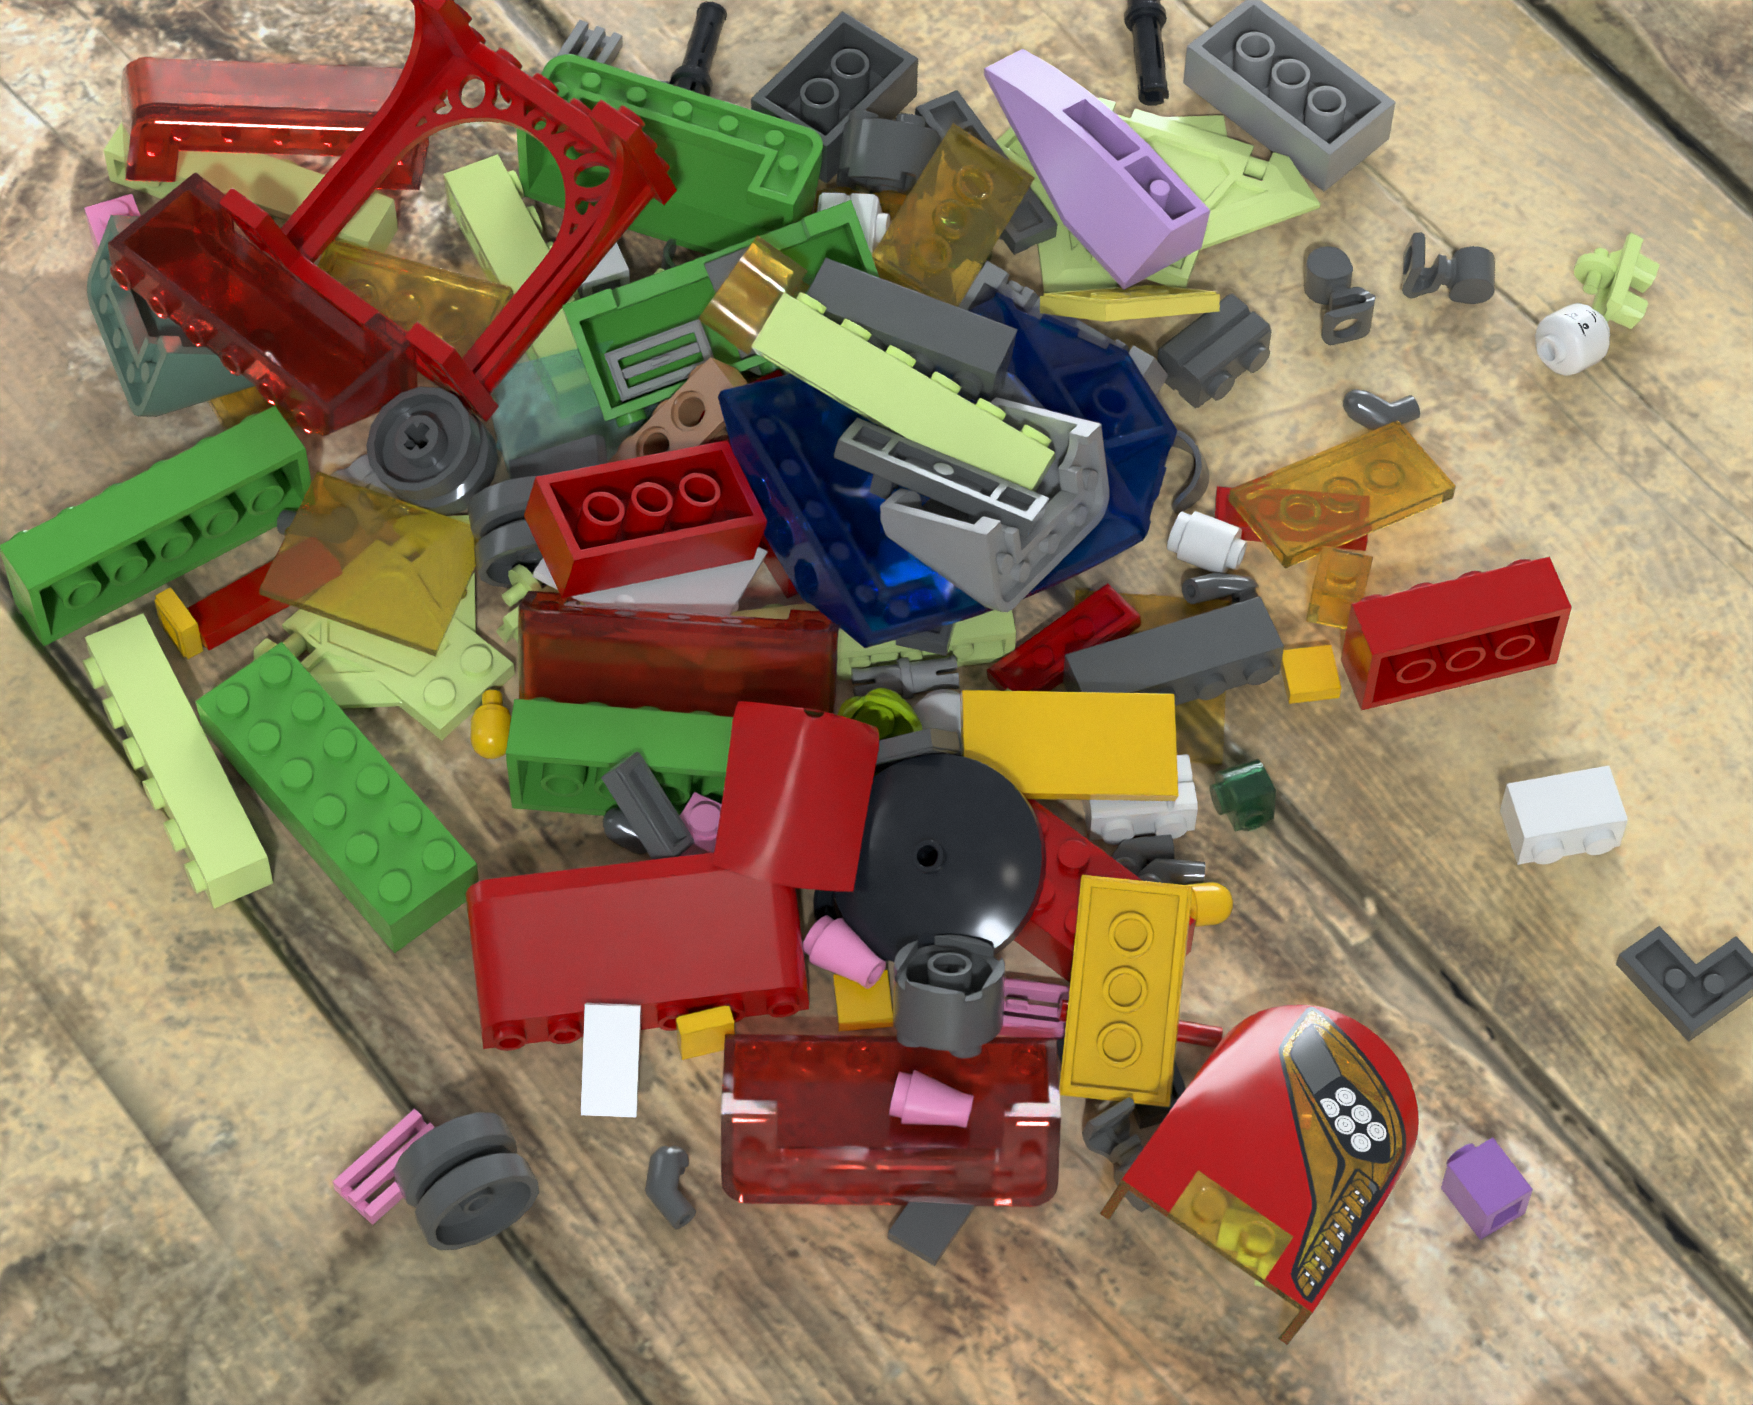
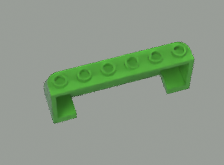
M559 55L551 59L544 67L541 75L559 90L557 95L568 103L572 98H576L592 110L602 99L616 110L621 105L632 110L645 123L642 131L658 145L655 153L670 166L667 174L677 191L665 205L652 198L629 226L628 230L666 242L669 239H674L678 246L708 255L799 222L803 217L812 214L823 158L822 139L813 129L578 55ZM539 121L535 125V130H542L546 123ZM516 128L519 178L524 196L564 209V183L555 158L536 138ZM574 146L570 147L566 152V156L572 160L584 155L578 153ZM602 166L587 168L577 176L576 184L585 188L598 186L607 180L610 170ZM581 201L577 208L578 213L584 215L587 211L588 203L595 206L597 202Z
M852 200L805 216L799 222L613 290L609 288L562 305L564 315L605 422L615 419L618 428L647 418L644 408L670 399L688 379L622 403L604 354L698 319L702 323L716 360L736 368L740 373L758 366L761 375L781 369L758 354L741 360L704 264L752 245L775 306L783 293L788 294L794 299L798 297L800 292L807 294L825 258L880 278ZM694 333L619 360L618 363L621 370L696 343L697 340ZM700 352L629 378L625 382L627 387L631 388L702 362L704 359Z

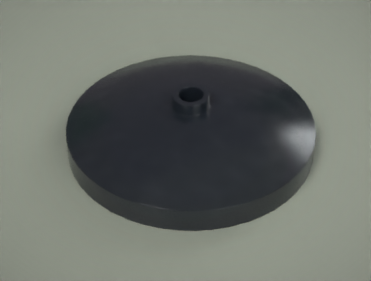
M930 754L906 759L884 769L873 777L853 892L833 891L837 906L846 923L871 950L894 962L897 953L907 944L918 940V948L934 945V937L939 935H961L984 941L994 948V955H996L1009 945L1024 929L1039 902L1046 876V846L1039 820L1025 796L1008 779L991 767L967 757L951 754ZM936 850L938 852L936 863L925 867V863L929 860V853Z

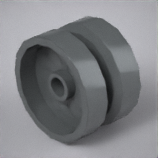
M417 387L402 392L384 405L371 424L366 444L369 465L380 481L395 492L408 507L425 516H450L465 511L472 496L490 486L494 479L498 462L495 439L486 426L475 414L469 411L467 406L458 397L442 388Z
M537 476L505 480L486 487L472 496L467 505L472 534L474 538L479 540L474 548L478 574L482 581L492 586L513 587L508 576L509 570L520 564L532 573L543 558L524 517L532 486Z
M477 1112L454 1118L433 1128L412 1143L399 1157L393 1170L395 1181L407 1204L416 1208V1220L428 1244L438 1250L465 1248L499 1234L518 1221L532 1207L539 1194L536 1177L526 1159L516 1154V1141L504 1119L495 1113Z

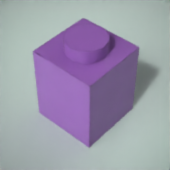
M1494 1138L1477 1147L1472 1143L1467 1144L1454 1152L1447 1160V1168L1441 1186L1443 1192L1480 1240L1525 1214L1533 1191Z

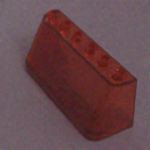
M153 57L138 58L124 67L121 80L125 180L175 182L179 151L341 157L385 103L403 70L396 67L163 59ZM429 137L408 151L376 189L420 190L429 147Z
M196 172L108 242L109 256L112 264L110 266V273L123 289L128 291L133 289L142 296L156 315L163 319L170 318L183 329L185 335L193 344L198 347L205 346L220 358V361L230 373L235 376L242 375L256 386L261 396L267 402L273 405L280 404L293 415L298 425L307 433L314 434L316 432L322 436L330 435L379 413L382 407L398 394L418 387L416 352L404 338L405 332L379 312L364 324V329L358 326L236 232L233 219L219 204L225 194Z
M528 591L518 609L519 699L531 700L543 697L552 699L555 702L571 704L600 702L609 707L631 709L650 706L667 712L691 713L694 711H707L716 716L733 717L737 702L743 701L808 708L837 715L843 613L791 609L788 619L580 605V601L572 597L562 598L560 593ZM806 713L807 716L820 717V716H816V715H812V714H807V713Z
M725 1034L721 1098V1185L724 1192L737 1202L745 1204L907 1206L909 1202H926L987 1207H1035L1051 1200L1057 1192L1061 1107L1056 1038L995 1037L982 1045V1051L979 1055L971 1058H959L945 1050H935L922 1046H904L898 1042L896 1036ZM916 1070L962 1093L973 1095L974 1099L967 1127L901 1124L902 1118L889 1115L899 1072L912 1075L913 1071Z

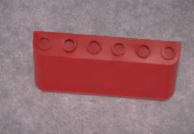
M714 852L493 878L471 885L466 891V904L483 1049L496 1048L502 1051H512L530 1043L551 1041L555 1044H568L575 1042L580 1037H584L586 1003L641 1005V1030L660 1028L666 1031L677 1030L676 1018L679 1016L725 1005L730 1006L734 1023L742 1020L744 1017L770 1015L776 1018H783L794 1015L798 1011L809 1010V993L796 888L756 880L712 865Z

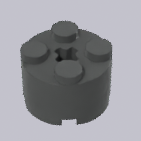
M851 111L848 122L844 124L836 184L841 189L851 193H855L856 185L866 187L870 190L869 194H874L879 197V200L919 202L922 201L923 193L929 199L932 198L941 137L936 130L925 128L926 119L919 115L901 113L896 115L895 121L878 119L879 116L868 111Z
M961 935L935 936L934 945L918 948V940L904 946L897 953L894 960L893 1023L897 1030L896 1038L898 1042L907 1047L922 1046L935 1050L949 1051L952 1055L959 1058H971L979 1055L982 1051V1045L994 1039L1003 1027L1005 962L1003 958L998 961L994 957V948L986 942Z

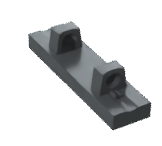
M958 90L915 107V115L926 119L925 128L936 130L941 137L939 151L941 161L950 172L955 174L989 220L992 230L1000 240L1003 239L1014 255L1035 244L1043 243L1056 237L1058 224Z
M857 418L838 439L834 458L873 474L869 492L887 499L901 485L970 514L968 520L970 524H975L981 517L985 516L1000 520L1003 525L1018 528L1019 535L1024 538L1030 535L1035 525L1042 519L1049 498L860 418Z

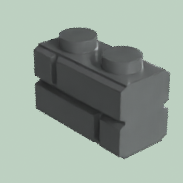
M1233 293L1227 295L1220 301V312L1204 313L1158 349L1157 361L1169 375L1165 383L1171 389L1178 390L1179 395L1195 409L1211 398L1215 401L1222 399L1232 389L1237 377L1246 370L1250 373H1255L1266 363L1270 356L1269 346L1272 329L1270 324L1254 311L1251 313L1248 306Z

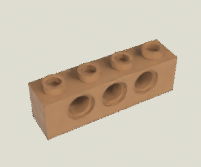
M710 357L705 363L692 370L688 380L670 399L663 401L655 408L652 417L634 435L627 437L619 445L617 452L608 463L666 452L668 447L669 451L725 440H728L733 449L764 418L769 410L736 368ZM705 410L704 417H703V419L701 420V422L699 423L700 416H701V414L703 413V411Z

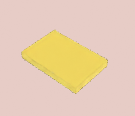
M1156 284L1130 286L1125 290L1122 287L1043 293V296H1040L1041 314L1104 322L1220 312V294H1216V291Z

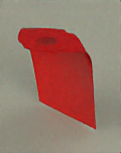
M738 701L732 720L724 791L712 865L746 877L781 886L810 890L853 892L868 803L879 752L878 727L820 710ZM806 713H807V714L816 715V716H820V717L807 716Z

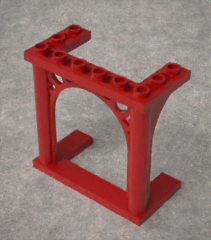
M410 0L414 5L415 11L414 36L407 61L395 87L372 120L281 229L266 211L232 187L219 204L271 266L438 388H442L458 397L471 412L487 422L499 407L490 395L559 313L562 305L568 302L652 198L665 205L677 189L667 174L670 166L655 153L658 145L642 131L645 123L632 110L623 105L616 110L602 99L592 110L576 98H572L568 103L557 95L559 90L546 77L537 72L531 77L520 70L523 67L522 64L507 50L499 47L494 52L484 45L486 43L485 38L469 25L472 20L471 16L455 3V0ZM479 79L485 86L484 98L477 107L467 108L462 103V90L468 81ZM498 90L507 104L511 101L510 106L506 109L495 107ZM448 96L452 109L447 114H437L436 112L446 106L444 100ZM539 121L546 123L542 130H535V125ZM464 123H501L530 134L541 142L553 155L560 168L564 183V216L556 240L545 258L467 353L461 357L455 348L419 322H416L407 332L314 263L395 165L418 143L441 130ZM574 146L578 153L584 155L572 160L566 156V152L570 147ZM602 166L610 170L607 180L598 186L585 188L576 184L577 176L587 168ZM581 201L597 202L595 206L588 203V208L584 215L578 213L577 208Z

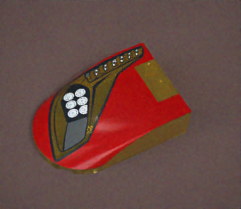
M1300 1004L1277 1006L1259 1011L1233 1027L1217 1045L1126 1172L1100 1214L1110 1220L1129 1191L1296 1307L1297 1311L1278 1338L1288 1345L1315 1311L1348 1261L1412 1157L1418 1136L1419 1116L1416 1096L1409 1076L1395 1053L1378 1035L1365 1025L1342 1013L1323 1007Z

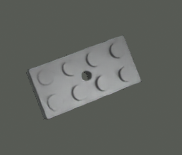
M1245 0L1187 46L1183 83L1270 151L1288 156L1300 174L1324 192L1389 140L1396 102L1261 0Z

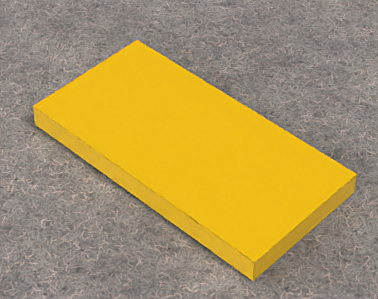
M962 690L961 755L979 761L999 772L1015 785L1026 799L1176 801L1179 796L1174 694Z
M1082 875L1059 1095L1121 1102L1131 1097L1135 1104L1170 1107L1192 886Z

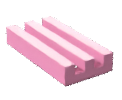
M1005 978L1004 996L1052 1003H1060L1061 999L1069 1000L1070 986ZM1007 999V1001H1004L1003 1027L998 1035L1053 1042L1065 1038L1066 1022L1058 1021L1059 1008L1028 1004L1027 1001Z
M412 1110L333 1181L334 1190L373 1225L403 1198V1195L395 1181L370 1204L365 1199L384 1182L394 1177L393 1170L399 1157L413 1142L435 1127L431 1123L427 1125L423 1121L422 1115L417 1110ZM417 1133L400 1150H398L391 1158H389L382 1166H380L373 1174H371L364 1182H362L355 1190H353V1188L357 1184H359L366 1176H368L375 1168H377L384 1160H386L393 1152H395L403 1143H405L412 1135Z

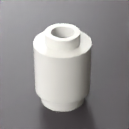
M1197 511L1192 515L1180 512L1172 527L1167 550L1177 553L1178 560L1213 573L1226 574L1229 568L1234 570L1239 568L1247 548V541L1240 539L1242 529Z

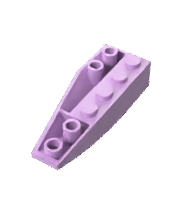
M1024 49L984 69V76L1061 221L1123 290L1202 247L1210 209L1146 141L1094 95L1052 65Z

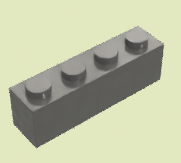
M825 258L806 294L827 308L823 316L840 326L844 319L856 323L872 334L868 340L869 343L886 352L889 345L900 349L916 360L913 369L928 378H931L934 372L946 376L962 387L957 395L965 399L978 401L979 398L991 402L1012 360L1017 329Z
M1256 597L1066 654L1063 684L1067 692L1174 694L1176 707L1179 704L1196 699L1210 700L1220 696L1225 690L1245 684L1259 685L1267 682L1273 676L1280 674L1284 645L1261 597Z

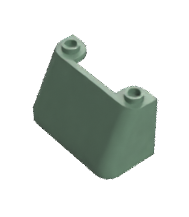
M111 215L89 271L87 298L130 409L136 416L158 417L268 382L273 373H276L279 369L280 350L278 345L273 342L267 333H254L249 340L247 339L224 285L229 271H232L235 267L237 252L235 244L229 240L222 221Z

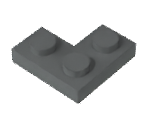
M1659 926L1621 952L1616 962L1620 970L1688 1042L1753 997V953L1737 936L1695 964Z

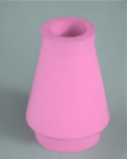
M823 916L812 926L803 942V951L810 956L811 964L853 980L866 989L871 988L880 979L886 966V962L876 956L842 918L834 920L829 916Z
M916 1070L913 1071L912 1075L899 1072L889 1115L902 1118L901 1124L952 1125L966 1128L974 1096L962 1093Z

